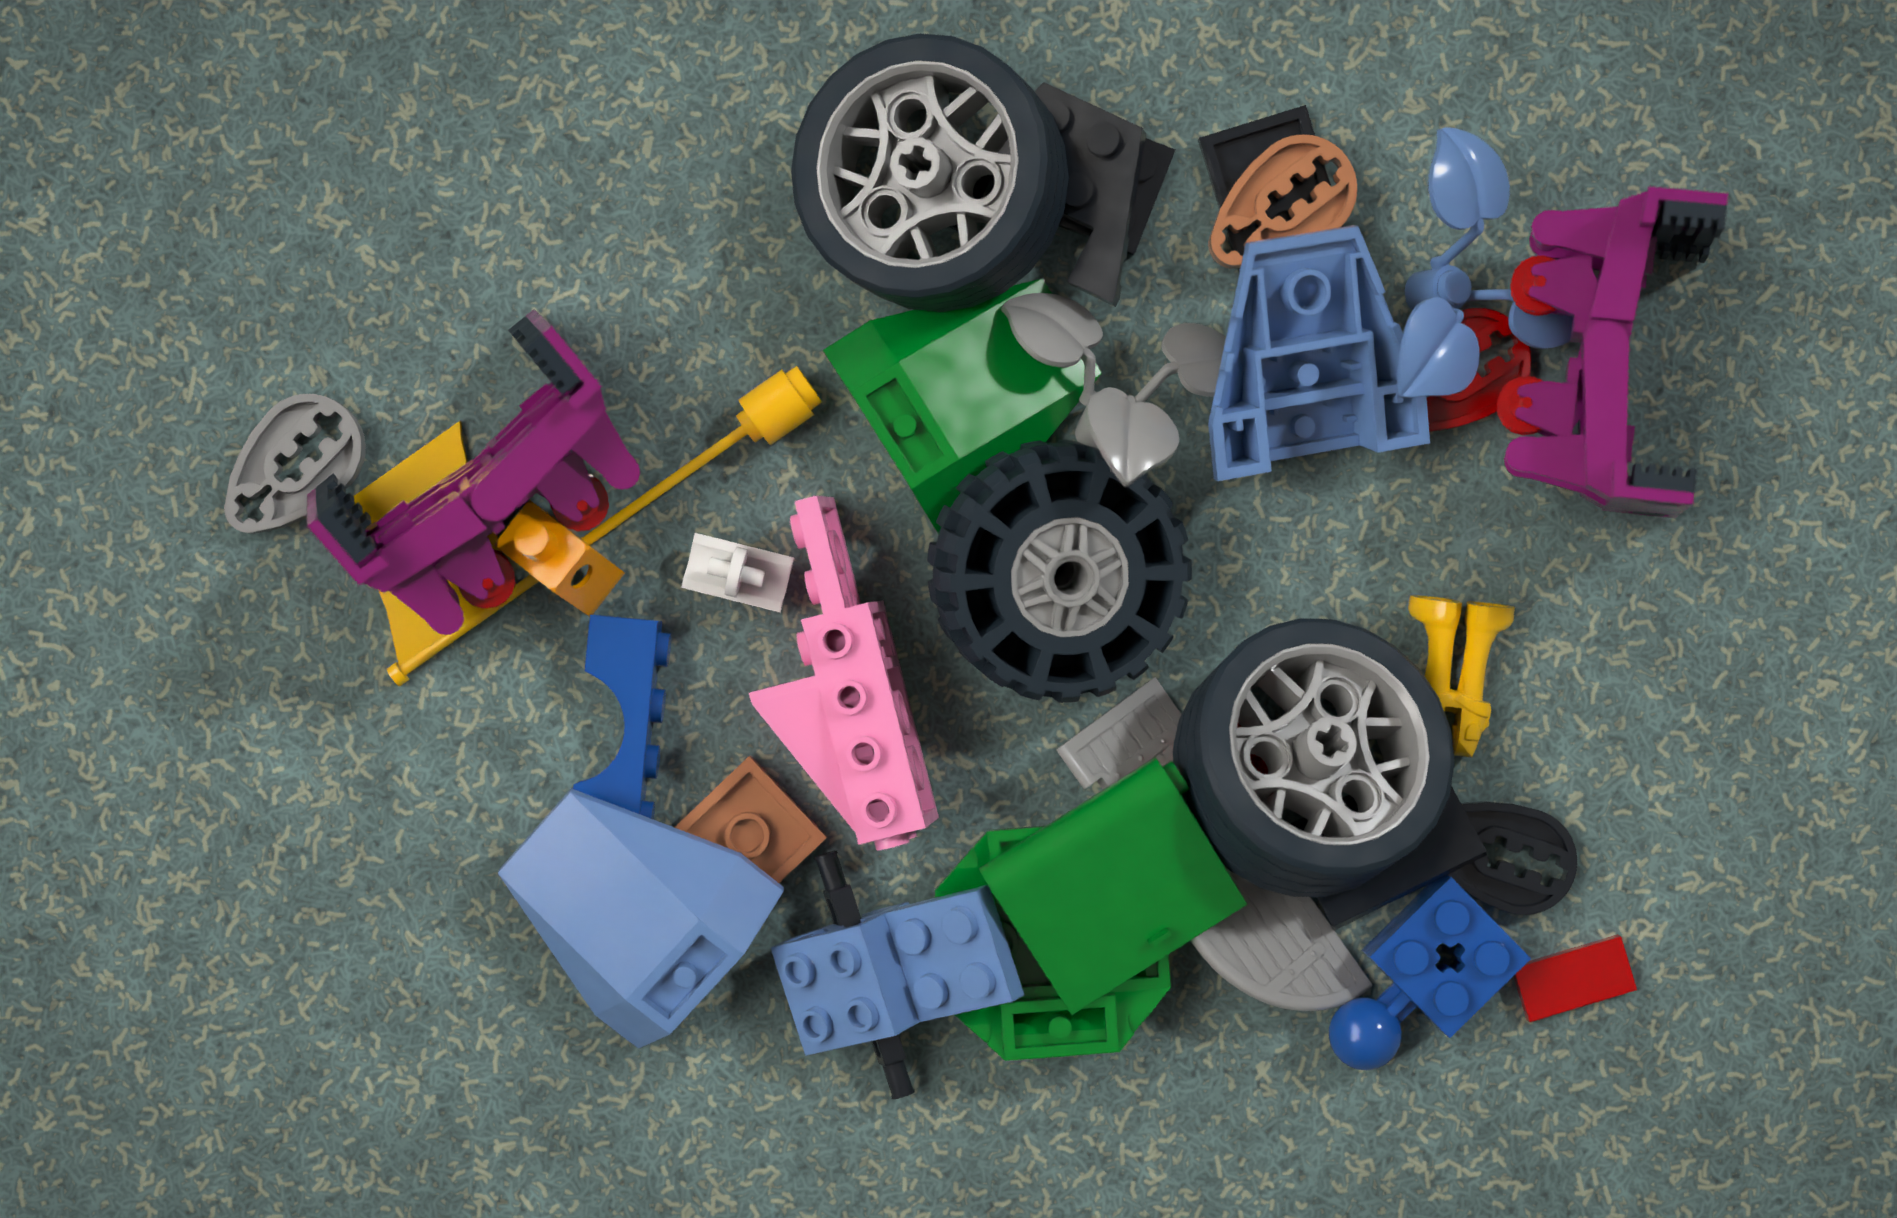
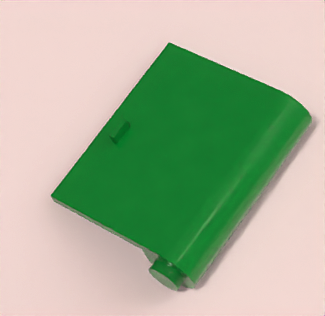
M1156 757L1152 758L979 868L991 891L1071 1015L1247 905V902L1181 797L1190 789L1172 761L1162 766Z

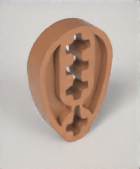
M1313 135L1289 136L1272 144L1248 166L1233 185L1219 209L1208 241L1212 258L1225 268H1241L1243 256L1235 250L1226 254L1221 248L1226 240L1225 234L1222 231L1227 228L1236 234L1254 223L1258 225L1259 228L1244 243V248L1247 242L1340 228L1349 218L1357 197L1356 175L1347 156L1332 142ZM1318 160L1322 165L1332 161L1337 166L1338 170L1332 176L1336 185L1331 187L1325 181L1320 182L1310 193L1314 202L1308 204L1303 198L1294 202L1288 210L1292 218L1291 220L1285 221L1281 216L1270 219L1267 216L1266 211L1271 205L1267 196L1274 194L1279 200L1286 197L1293 189V184L1290 181L1291 178L1296 177L1300 182H1304L1313 175L1316 170L1312 163L1313 161Z

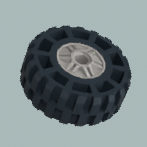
M1040 440L1021 444L1020 450L1007 454L1002 451L985 461L987 468L976 477L969 473L956 487L960 494L951 508L944 505L937 518L936 523L941 526L937 542H930L927 558V562L933 566V579L928 581L931 601L937 605L940 614L938 621L946 636L953 641L959 653L997 685L1013 689L1020 696L1039 701L1043 696L1052 697L1058 703L1078 702L1081 694L1091 692L1096 697L1116 691L1115 681L1127 675L1132 680H1135L1149 669L1145 660L1155 649L1163 653L1174 638V636L1168 633L1174 617H1184L1189 600L1181 595L1183 581L1192 580V559L1184 556L1182 545L1188 541L1187 533L1183 522L1173 516L1171 512L1173 503L1161 487L1154 485L1147 478V473L1143 474L1129 486L1124 487L1103 458L1098 447L1070 440H1059L1058 443H1045ZM1064 563L1062 572L1058 577L1054 578L1056 569Z

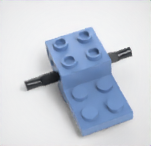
M837 850L823 853L814 857L817 862L825 887L823 893L833 924L795 936L771 947L805 1056L871 1041L878 1063L883 1066L892 1099L903 1098L913 1094L915 1090L912 1087L904 1062L906 1055L899 1037L901 1032L919 1022L1013 1002L1024 995L990 887L985 885L913 904L905 902L877 909L860 916L850 884L846 883Z

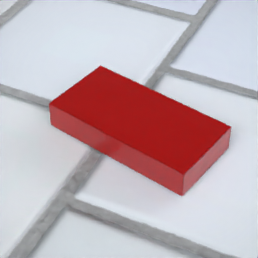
M1618 934L1528 961L1513 976L1528 1022L1637 990L1622 937Z

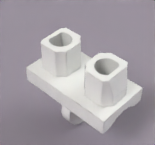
M695 533L681 588L781 613L794 557Z

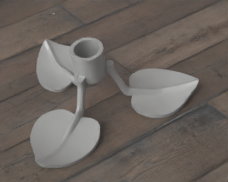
M1032 293L1010 299L1001 308V311L1009 320L1011 330L1018 343L1036 360L1050 366L1070 367L1082 359L1085 367L1084 389L1079 401L1086 408L1075 428V437L1082 444L1098 447L1103 458L1124 487L1132 484L1146 472L1165 463L1173 456L1178 447L1179 432L1174 422L1161 408L1145 402L1168 376L1178 373L1182 385L1188 391L1196 395L1214 397L1226 336L1213 328L1197 323H1183L1170 328L1161 343L1162 351L1170 363L1165 364L1134 397L1132 395L1127 396L1123 391L1112 387L1104 388L1099 392L1094 391L1096 357L1090 349L1100 343L1103 331L1098 321L1085 307L1076 301L1060 295Z

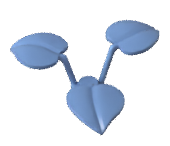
M1451 127L1437 130V145L1428 179L1429 197L1437 217L1447 226L1458 230L1470 229L1445 253L1431 259L1432 269L1416 272L1406 282L1405 299L1412 312L1404 329L1398 359L1397 396L1400 398L1451 395L1462 391L1473 381L1479 366V343L1473 330L1461 324L1464 313L1459 309L1465 302L1481 300L1513 301L1508 319L1511 332L1528 346L1540 349L1554 348L1568 343L1571 339L1573 316L1553 314L1534 316L1527 314L1516 306L1511 297V289L1471 290V281L1468 275L1459 268L1449 265V262L1483 233V219L1498 218L1505 213L1510 195L1508 174L1497 153L1479 137Z

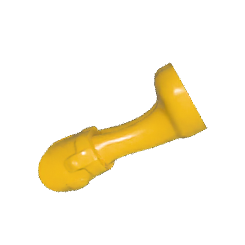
M1410 595L1409 613L1413 618L1424 624L1428 636V658L1425 678L1439 697L1444 712L1455 713V722L1452 725L1454 756L1472 758L1482 732L1490 724L1491 704L1483 701L1484 680L1489 653L1498 633L1512 625L1515 607L1476 601L1466 602L1465 652L1457 690L1450 689L1453 647L1460 620L1462 602L1448 598Z

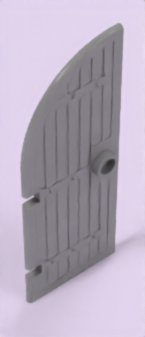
M1154 677L1057 748L1056 751L1083 789H1086L1096 781L1102 789H1105L1154 757L1157 758L1162 766L1169 761L1173 762V746L1178 720L1182 714L1156 677ZM1226 868L1247 905L1190 940L1207 963L1226 981L1254 999L1271 1006L1293 1011H1320L1335 1008L1358 998L1372 988V983L1311 897H1292L1259 888Z

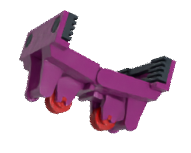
M1649 186L1645 192L1621 199L1616 207L1568 211L1545 210L1533 219L1529 247L1537 256H1532L1522 261L1514 270L1510 284L1511 297L1518 308L1530 315L1542 316L1553 314L1573 316L1570 342L1581 344L1577 358L1569 357L1566 366L1565 382L1542 381L1532 376H1521L1509 381L1500 391L1497 400V415L1504 427L1512 433L1522 435V437L1513 439L1507 446L1504 466L1508 473L1514 477L1532 479L1578 492L1582 498L1602 508V511L1677 518L1693 505L1697 469L1690 468L1686 472L1685 477H1683L1684 467H1676L1672 471V475H1669L1670 466L1663 465L1659 469V473L1655 474V464H1649L1644 473L1642 472L1643 463H1635L1632 467L1631 476L1628 475L1627 466L1628 463H1631L1635 433V426L1627 425L1629 342L1640 289L1646 288L1647 275L1653 274L1654 257L1657 250L1661 251L1660 259H1667L1669 253L1674 252L1673 260L1679 261L1682 254L1686 253L1685 261L1692 262L1695 255L1699 254L1698 262L1705 263L1709 256L1712 242L1715 238H1720L1725 229L1729 193ZM1593 270L1599 271L1598 278H1596ZM1578 423V435H1572L1573 428ZM1538 433L1545 437H1528L1523 435H1534Z
M535 309L508 331L517 339V342L551 382L549 384L545 383L519 404L522 410L486 444V447L475 458L462 465L409 503L402 500L373 524H371L370 515L367 512L363 513L360 503L357 502L355 504L353 495L351 493L346 495V487L342 483L338 485V479L334 473L307 494V527L358 585L364 583L383 593L391 592L422 617L439 634L449 635L457 632L464 621L459 597L447 580L458 586L459 591L467 602L483 609L495 608L505 603L513 593L516 583L513 567L506 556L498 550L492 549L488 535L492 532L498 534L504 529L505 526L502 519L509 516L516 507L519 508L537 493L547 499L555 517L563 526L574 531H587L598 526L606 517L609 508V498L603 484L592 474L588 473L583 459L602 474L610 485L620 490L629 489L634 486L640 476L639 465L628 452L606 413L600 389L602 386L556 330Z

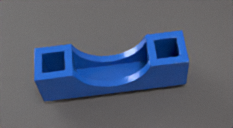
M590 614L585 672L600 679L615 694L624 716V737L620 750L612 763L595 777L573 784V789L654 820L655 802L645 801L647 778L657 779L659 771L660 745H651L653 722L662 723L664 718L666 690L656 689L658 666L668 667L671 633H662L663 621Z

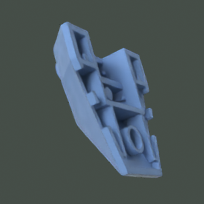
M1358 226L1334 228L1247 242L1245 244L1208 422L1214 480L1223 481L1272 472L1271 461L1348 447L1362 446L1379 453L1430 443L1427 397L1400 398L1397 396L1398 359L1403 332L1400 325L1394 322L1383 296V293L1386 291Z

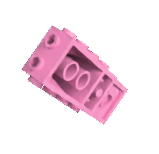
M813 496L794 501L797 514L790 516L793 537L798 549H807L812 570L805 571L804 573L806 588L812 604L821 603L823 611L821 615L802 619L804 631L797 633V644L801 659L805 666L813 665L815 676L750 692L751 703L856 833L858 845L874 841L876 851L909 843V839L917 837L916 830L928 827L939 816L884 601L861 604L834 497Z

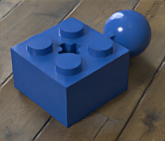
M1446 875L1428 884L1361 950L1393 983L1377 999L1368 997L1355 998L1338 1008L1329 1025V1041L1333 1052L1344 1064L1354 1069L1374 1070L1384 1066L1392 1060L1400 1047L1402 1038L1400 1023L1416 1007L1442 1033L1451 1038L1531 958L1452 877ZM1442 943L1450 948L1456 945L1453 952L1455 956L1453 963L1449 966L1441 963L1436 967L1435 964L1440 959L1436 948Z

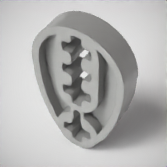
M317 394L294 395L274 405L251 432L238 455L230 475L224 505V513L229 524L240 532L250 534L284 528L307 518V494L333 473L338 479V485L342 483L346 489L351 486L362 469L366 453L364 433L353 413L341 403ZM339 414L342 420L338 428L343 433L340 439L324 438L318 446L319 450L323 453L322 457L318 461L307 457L300 463L299 469L303 473L302 478L296 480L288 477L282 481L279 478L283 471L282 465L278 462L283 455L295 458L301 453L303 448L298 440L302 435L313 439L321 432L322 427L317 422L320 416L325 415L329 418H334ZM271 486V492L264 498L259 507L264 514L263 518L260 521L254 518H248L243 521L240 518L244 511V507L240 503L241 498L246 496L255 499Z

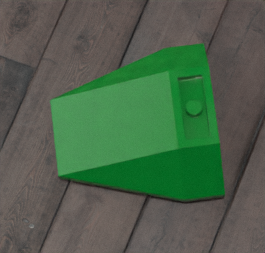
M1043 278L1013 285L1005 293L974 307L945 312L910 310L873 319L823 349L827 359L868 420L938 535L941 526L936 523L937 518L944 505L951 508L960 494L956 487L969 473L976 477L987 468L985 461L1002 451L1011 454L1020 450L1021 444L1039 440L1046 443L1079 403V398L1084 389L1085 367L1082 359L1070 367L1050 366L1036 360L1018 343L1011 330L1007 316L1001 311L1004 303L1015 297L1032 293L1052 294ZM1095 364L1096 382L1097 379L1102 375V372L1097 366V364Z

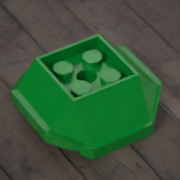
M1045 826L987 830L935 888V898L988 885L979 868ZM991 891L1024 995L1013 1002L955 1014V1016L986 1042L1004 1061L1120 1052L1138 1027L1170 990L1169 956L1167 955L1071 1015Z

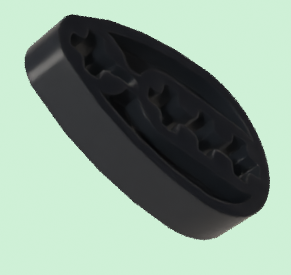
M1490 801L1461 803L1482 843L1493 844L1496 837L1501 836L1504 838L1502 847L1506 850L1520 853L1523 845L1530 846L1529 856L1539 861H1547L1550 854H1555L1557 856L1555 864L1563 868V874L1560 879L1550 878L1547 885L1540 884L1542 875L1539 872L1524 869L1521 877L1515 876V866L1512 863L1498 860L1494 868L1487 866L1488 856H1485L1448 874V876L1452 877L1468 894L1505 912L1517 915H1531L1543 912L1555 906L1565 897L1576 876L1577 852L1571 835L1556 818L1543 811L1512 803Z

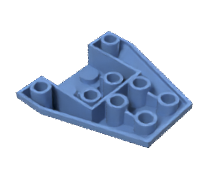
M572 788L498 871L499 876L594 1015L638 1049L670 1035L745 954L784 892V887L740 852Z

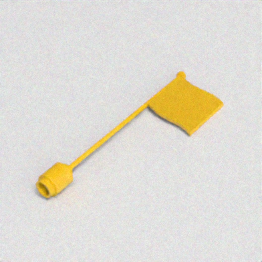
M797 365L786 373L781 369L738 399L744 409L736 415L741 426L581 539L592 545L746 435H749L754 443L764 437L770 446L814 416L812 409L820 405L822 400ZM459 421L353 496L355 504L359 502L362 506L363 513L367 512L370 515L371 524L377 522L402 500L409 503L468 462L462 437V422ZM494 532L490 533L488 535V539L490 541L492 549L498 550L502 553V551L495 546V543L498 540V534H495ZM531 574L515 584L513 593L505 603L495 608L487 609L471 605L463 598L458 586L447 580L459 597L460 607L464 615V621L460 629L449 635L437 633L422 617L391 592L383 593L379 591L387 611L398 662L387 668L388 674L399 687L409 681L407 674L534 586L539 580Z

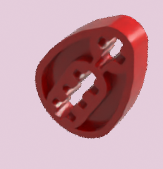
M1487 308L1462 310L1464 318L1461 324L1468 326L1475 333L1479 343V353L1492 345L1489 335L1495 332L1496 336L1500 339L1507 336L1512 339L1514 345L1508 349V355L1511 359L1505 363L1502 357L1497 356L1484 364L1487 374L1481 377L1476 372L1473 381L1461 392L1446 396H1428L1429 432L1457 428L1497 412V400L1502 388L1509 381L1517 377L1530 375V347L1521 342L1511 332L1508 321L1509 317Z

